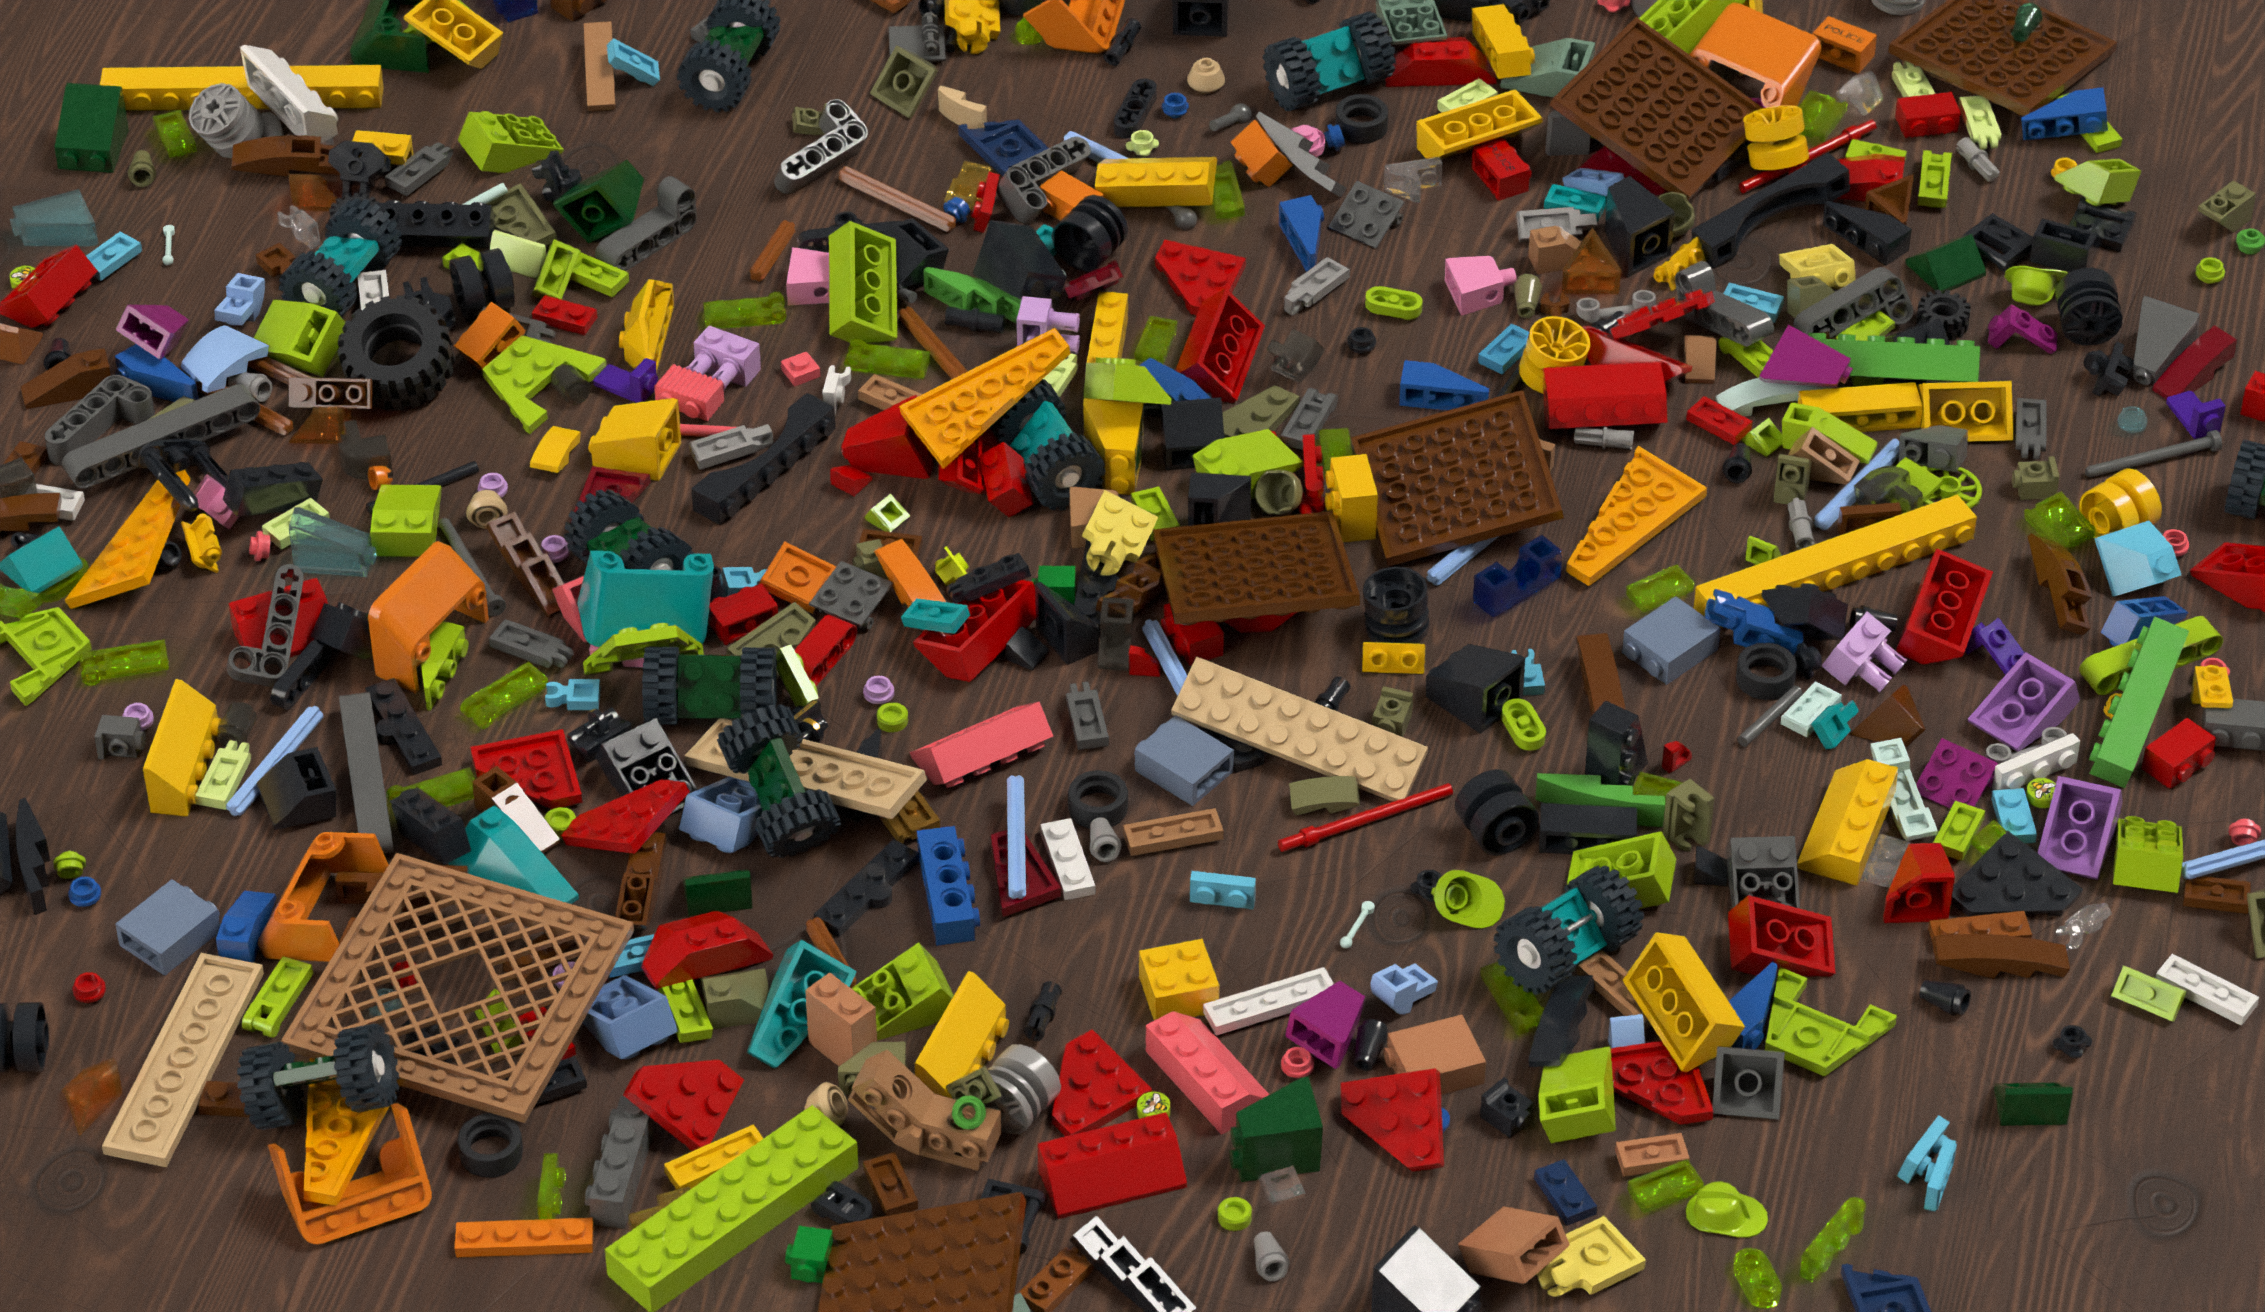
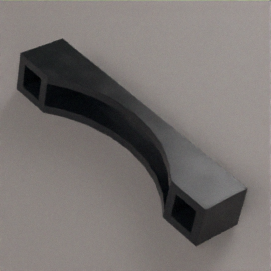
M1826 153L1691 229L1692 240L1695 237H1699L1706 262L1715 268L1735 257L1746 236L1767 218L1799 206L1825 204V202H1831L1849 192V169L1829 153Z
M809 393L804 394L788 408V419L779 439L767 451L740 466L710 472L691 488L693 511L719 525L733 517L739 509L753 500L758 493L769 484L774 483L783 472L793 467L807 452L812 451L820 441L833 433L836 426L834 406Z

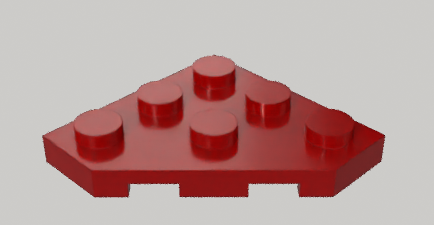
M1164 239L1155 256V266L1159 272H1163L1166 275L1168 284L1176 295L1181 296L1186 302L1188 311L1191 314L1197 315L1201 303L1225 288L1231 293L1233 292L1246 267V258Z
M1697 289L1686 293V299L1678 302L1673 297L1651 306L1652 310H1649L1648 306L1632 310L1631 313L1617 319L1618 324L1610 329L1613 339L1646 330L1659 324L1661 321L1664 323L1693 311L1695 308L1699 310L1715 302L1712 291L1703 293L1702 289Z
M563 729L470 747L477 778L498 766L519 784L531 801L550 809L583 803L582 793Z
M661 779L580 814L571 821L570 826L563 832L561 837L564 843L569 846L635 854L690 791L685 782Z
M1091 1029L1065 1045L1059 1075L1061 1089L1054 1101L1052 1124L1065 1137L1098 1129L1137 1107L1138 1099L1143 1094L1152 1092V1088Z
M1662 1041L1611 1048L1613 1091L1680 1125L1713 1120L1714 1111L1698 1066L1688 1072L1681 1071Z
M720 1059L642 1066L634 1073L623 1096L690 1150L694 1151L712 1142L744 1079Z
M1436 1068L1341 1083L1342 1115L1347 1120L1357 1126L1412 1172L1444 1167L1440 1072Z

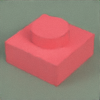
M807 351L781 361V370L794 386L821 377L820 367Z

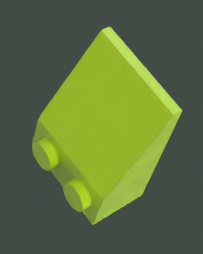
M1269 429L1218 439L1193 455L1196 473L1251 476V500L1255 498L1254 492L1257 481L1266 471L1286 470L1294 473L1304 466V462Z
M441 485L380 486L373 508L370 530L373 556L420 557L436 542L442 491Z
M1662 831L1573 851L1567 884L1593 867L1599 866L1601 868L1602 866H1608L1609 872L1615 869L1620 872V879L1626 877L1630 881L1627 886L1630 889L1635 888L1637 894L1634 897L1636 900H1641L1642 907L1639 909L1658 906L1669 902L1676 857Z

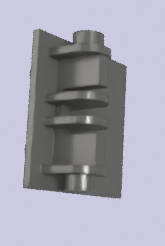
M927 12L922 17V25L889 27L890 56L896 45L917 54L928 62L945 61L944 25H938L937 16L932 12Z
M1356 181L1328 228L1377 249L1390 226L1394 224L1399 225L1402 222L1403 214L1400 213V210L1405 201Z
M841 561L810 601L809 605L819 609V612L822 614L827 613L846 622H851L858 626L860 630L865 628L869 630L874 623V619L870 617V614L891 588L893 582Z

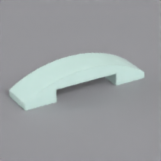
M1756 378L1723 391L1716 396L1715 401L1746 417L1752 416L1753 407L1798 401L1799 391L1830 389V387L1766 383Z
M1896 738L1872 743L1870 748L1873 761L1898 767L1896 792L1889 810L1903 838L1909 841L1937 835L1938 830L1929 807L1925 808L1910 771V759L1902 739Z

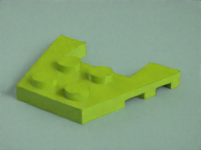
M521 335L487 364L482 371L484 379L499 398L508 404L514 417L519 418L524 430L531 434L548 419L545 409L530 401V399L565 369L590 383L607 365L606 359Z
M59 607L20 616V621L8 624L0 621V644L8 641L34 669L10 681L11 691L25 706L32 703L92 650L90 640Z
M668 623L653 624L650 626V629L640 631L635 627L619 630V634L612 635L583 662L584 673L589 675L609 672L613 670L614 662L644 658L646 647H678L680 654L704 655L703 645L678 626H668Z
M1780 967L1765 1050L1784 1052V1060L1826 1076L1894 1028L1897 1015L1870 1004L1857 1025H1850L1796 1002L1807 986V978Z

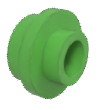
M2249 228L2237 234L2236 243L2241 252L2256 254L2264 247L2265 236L2258 230Z
M971 1095L959 1098L952 1108L954 1122L963 1129L977 1128L983 1123L986 1116V1108L983 1102ZM972 1106L975 1109L976 1114L972 1119H967L963 1116L964 1107Z

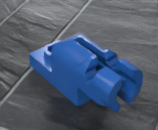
M1719 589L1713 591L1715 600L1709 598L1706 603L1705 618L1718 626L1733 630L1734 644L1748 647L1756 643H1773L1786 648L1794 656L1797 651V645L1803 642V632L1775 624L1774 612L1769 607L1750 602L1741 596L1734 599L1732 593Z

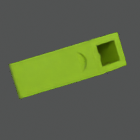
M1791 402L1782 419L1783 448L1791 449L1794 442L1811 427L1860 460V463L1869 464L1878 446L1877 441L1819 407Z
M443 621L429 635L431 653L429 658L421 663L427 710H432L437 699L442 698L448 679L454 677L460 658H464L467 654L469 642L465 639L464 626Z

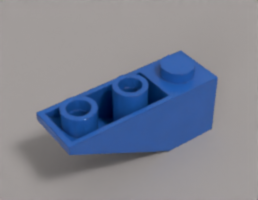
M2104 88L2073 91L2022 117L2023 141L2108 131Z

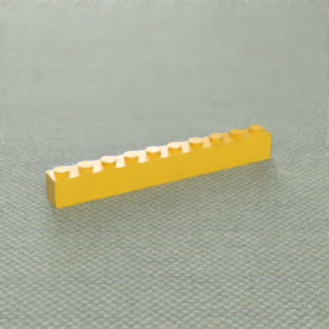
M381 65L289 66L295 75L299 74L303 78L310 91L314 90L318 93L322 103L327 108H381L383 95ZM244 66L103 68L100 85L122 86L126 110H190L194 99L203 90L211 85L220 83L231 84L256 109H270L247 85Z
M1957 494L1698 585L1695 589L1694 609L1705 617L1706 603L1709 598L1715 600L1713 596L1715 589L1732 593L1734 599L1741 596L1750 602L1769 607V605L1761 596L1762 590L1775 589L1776 585L1798 588L1802 583H1810L1819 586V590L1822 592L1835 589L1844 584L1932 554L1936 548L1943 550L1974 539L1977 516Z

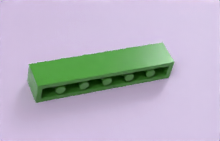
M1808 333L1810 337L1851 358L1849 366L1853 370L1849 377L1979 382L1980 346H1974L1975 341L1957 340V345H1945V339L1928 338L1927 344L1915 343V338L1897 337V342H1885V336H1868L1867 341L1855 340L1856 335L1838 334V339H1826L1825 333Z
M2155 616L2150 627L2143 626L2136 642L2142 645L2140 651L2134 649L2127 666L2132 668L2131 673L2124 672L2118 686V690L2123 691L2121 697L2114 696L2108 713L2113 714L2112 720L2105 719L2098 735L2104 738L2102 744L2095 743L2089 760L2094 762L2090 771L2091 775L2120 787H2126L2189 630Z

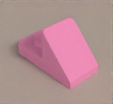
M206 474L193 492L198 499L199 508L230 529L238 517L222 500L226 488Z

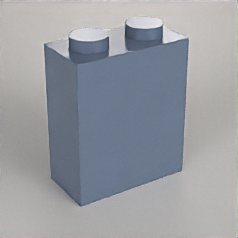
M1675 596L1624 630L1622 653L1667 685L1718 650L1720 627L1707 620L1702 614Z
M1176 715L1167 723L1161 724L1149 738L1142 740L1134 752L1136 772L1191 806H1194L1233 773L1234 750Z
M171 879L115 923L119 946L165 976L218 934L220 929L219 910L212 902L205 901L195 895L189 887H183Z

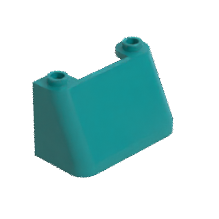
M590 551L577 602L586 641L593 646L600 647L612 635L619 634L621 629L635 627L640 631L650 629V626L653 624L668 623V626H678L703 645L707 633L714 569L712 555L698 553L686 556L683 561V571L625 569L621 557L614 552Z

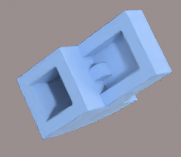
M237 273L226 286V298L214 310L215 320L234 326H242L246 320L254 322L262 307L265 278Z
M1415 963L1404 969L1394 964L1373 974L1371 991L1398 1014H1407L1411 1012L1414 1001L1436 991L1438 981Z

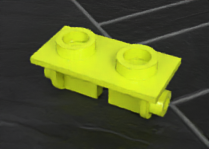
M946 546L944 549L949 555L935 562V573L948 586L957 578L967 574L965 570L969 566L959 553L954 556Z

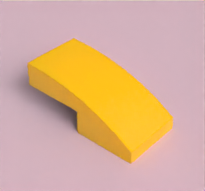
M552 426L537 446L530 461V467L558 473L568 464L569 452L580 443L581 432Z

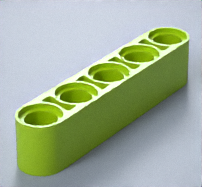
M2197 616L2175 624L2189 630V633L2174 669L2211 656L2221 648L2224 642L2223 637L2204 616ZM2137 639L2093 654L2081 663L2079 673L2098 695H2105L2118 690L2124 672L2131 673L2132 668L2127 666L2133 650L2137 649L2140 651L2142 646L2136 643Z

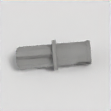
M1963 138L1957 143L1959 147H1956V151L1967 160L1969 168L1972 170L1976 169L1989 182L1994 181L1999 176V170L1990 162L1987 152L1980 150L1970 138Z
M1604 426V429L1577 427L1575 428L1574 442L1577 444L1602 446V449H1605V447H1615L1632 450L1634 431L1607 429V426Z
M1793 498V502L1788 503L1790 515L1789 528L1794 534L1795 546L1800 550L1815 545L1811 531L1813 521L1808 516L1805 501Z

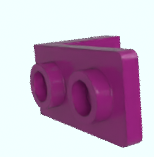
M2012 304L2000 315H1995L1989 322L1988 344L1996 349L2016 332L2050 354L2056 351L2057 332L2049 325H2044L2033 318L2028 312L2020 310Z

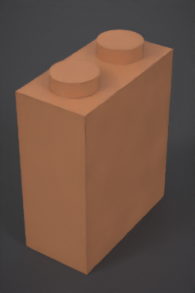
M829 972L805 990L809 1044L838 1066L842 1065L870 1043L877 1042L876 1007Z
M1463 1015L1388 1033L1387 1048L1383 1049L1386 1065L1393 1067L1395 1074L1436 1068L1440 1072L1441 1095L1485 1084L1486 1061Z
M1503 1206L1463 1239L1458 1246L1470 1273L1525 1284L1567 1249L1570 1244L1559 1217Z

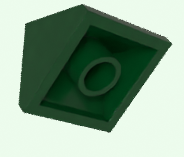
M1972 234L1952 239L1905 259V264L1934 291L1941 290L1943 294L1945 290H1954L1986 276V269Z
M747 869L682 878L689 917L714 911L729 912L753 908L750 871Z
M2061 1082L1994 1083L2000 1126L2067 1125L2073 1095L2072 1086Z

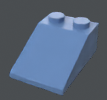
M727 777L687 794L679 830L690 834L689 836L694 840L712 843L716 845L718 850L726 853H733L748 846L758 835L755 823H757L756 819L761 817L763 812L755 788L748 781Z
M626 975L603 985L582 1022L604 1049L619 1059L633 1058L640 1053L641 1049L650 1045L664 1043L668 1040V1036L678 1032L667 997Z

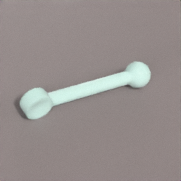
M172 225L163 227V233L166 236V250L162 261L167 266L172 265L174 262L171 256L172 235L175 234V229Z
M1365 901L1362 903L1361 914L1347 936L1342 937L1340 940L1342 948L1348 949L1352 946V939L1367 915L1374 912L1375 905L1373 902Z

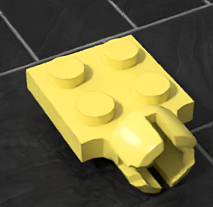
M1104 490L1082 534V537L1091 542L1086 556L1090 568L1095 571L1099 562H1102L1105 565L1100 574L1112 575L1119 571L1123 561L1127 560L1133 563L1138 561L1158 517Z
M1603 1216L1567 1233L1566 1236L1570 1246L1537 1273V1277L1543 1289L1558 1285L1547 1291L1550 1296L1558 1297L1575 1288H1583L1592 1295L1643 1270L1646 1259Z

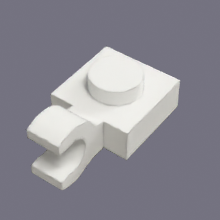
M831 365L828 369L823 388V401L834 406L835 414L838 403H843L845 385L851 381L850 367H846L845 372L842 374L835 373L834 365Z

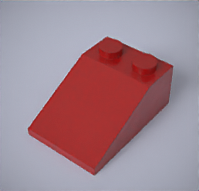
M2224 542L2190 569L2191 576L2247 608L2261 609V611L2265 612V546Z
M1750 895L1728 912L1732 970L1757 976L1771 962H1774L1778 965L1776 976H1778L1780 967L1804 977H1832L1836 974L1832 918L1830 916Z

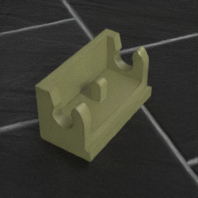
M1691 779L1669 791L1666 795L1663 835L1666 840L1672 841L1680 849L1688 852L1691 851V845L1684 840L1686 838H1692L1702 846L1708 844L1711 836L1714 797Z

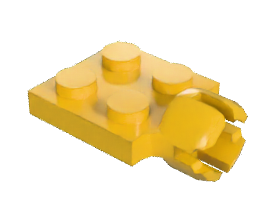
M944 0L945 25L951 26L957 31V42L962 51L966 53L968 44L970 45L971 54H978L987 48V42H990V38L997 40L1000 34L999 0Z

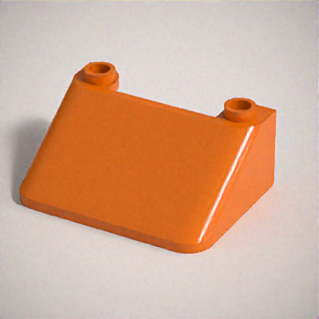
M1732 3L1723 10L1689 55L1708 69L1712 60L1764 82L1765 85L1760 95L1762 104L1766 108L1774 106L1797 107L1820 55L1821 42L1815 35L1740 3Z

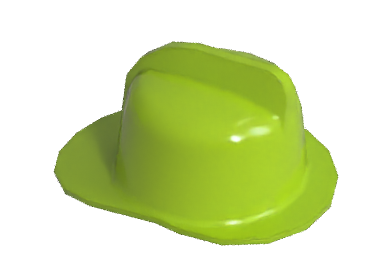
M2015 266L2005 271V278L2012 285V299L2014 301L2032 306H2040L2052 299L2058 283L2068 272Z
M1463 870L1446 872L1431 891L1434 895L1436 908L1443 917L1469 927L1486 928L1492 926L1500 919L1504 911L1505 899L1500 887L1486 877Z
M1721 1181L1709 1183L1699 1189L1698 1194L1688 1202L1686 1207V1217L1691 1226L1699 1231L1749 1238L1760 1234L1768 1222L1767 1212L1761 1203L1752 1197L1740 1194L1734 1186Z

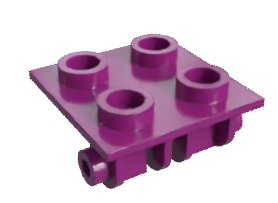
M1941 738L1916 786L1920 796L1949 809L1952 808L1955 801L1975 807L1985 787H1992L1993 773L1998 763Z

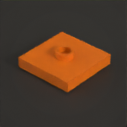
M784 541L759 584L762 583L769 593L791 604L796 602L802 609L813 614L816 608L810 606L809 603L836 566Z

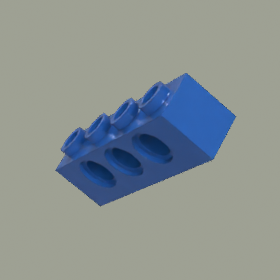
M955 826L918 830L917 851L919 852V862L936 945L975 941V927H980V916L978 907L972 908L971 905L975 903L973 884L967 885V880H970L968 861L962 862L961 858L965 857L963 838L957 839Z

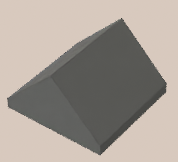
M1554 110L1548 115L1545 153L1549 156L1589 154L1591 135Z
M1717 1046L1713 1084V1113L1779 1119L1784 1052Z

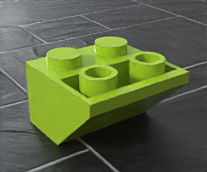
M2121 159L2093 160L2057 174L2054 180L2063 184L2064 190L2086 197L2085 201L2095 206H2101L2105 203L2117 205L2118 202H2130L2141 170Z

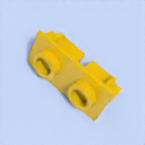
M1695 237L1688 244H1682L1679 250L1669 258V261H1666L1661 266H1657L1653 274L1654 279L1657 282H1668L1671 291H1674L1676 289V273L1699 261L1706 262L1699 237Z
M199 514L192 524L182 521L185 540L188 544L193 563L199 568H206L218 573L219 570L216 562L220 559L222 550L217 536L213 534L215 530L212 518L206 514Z
M1363 642L1362 672L1424 674L1425 644Z

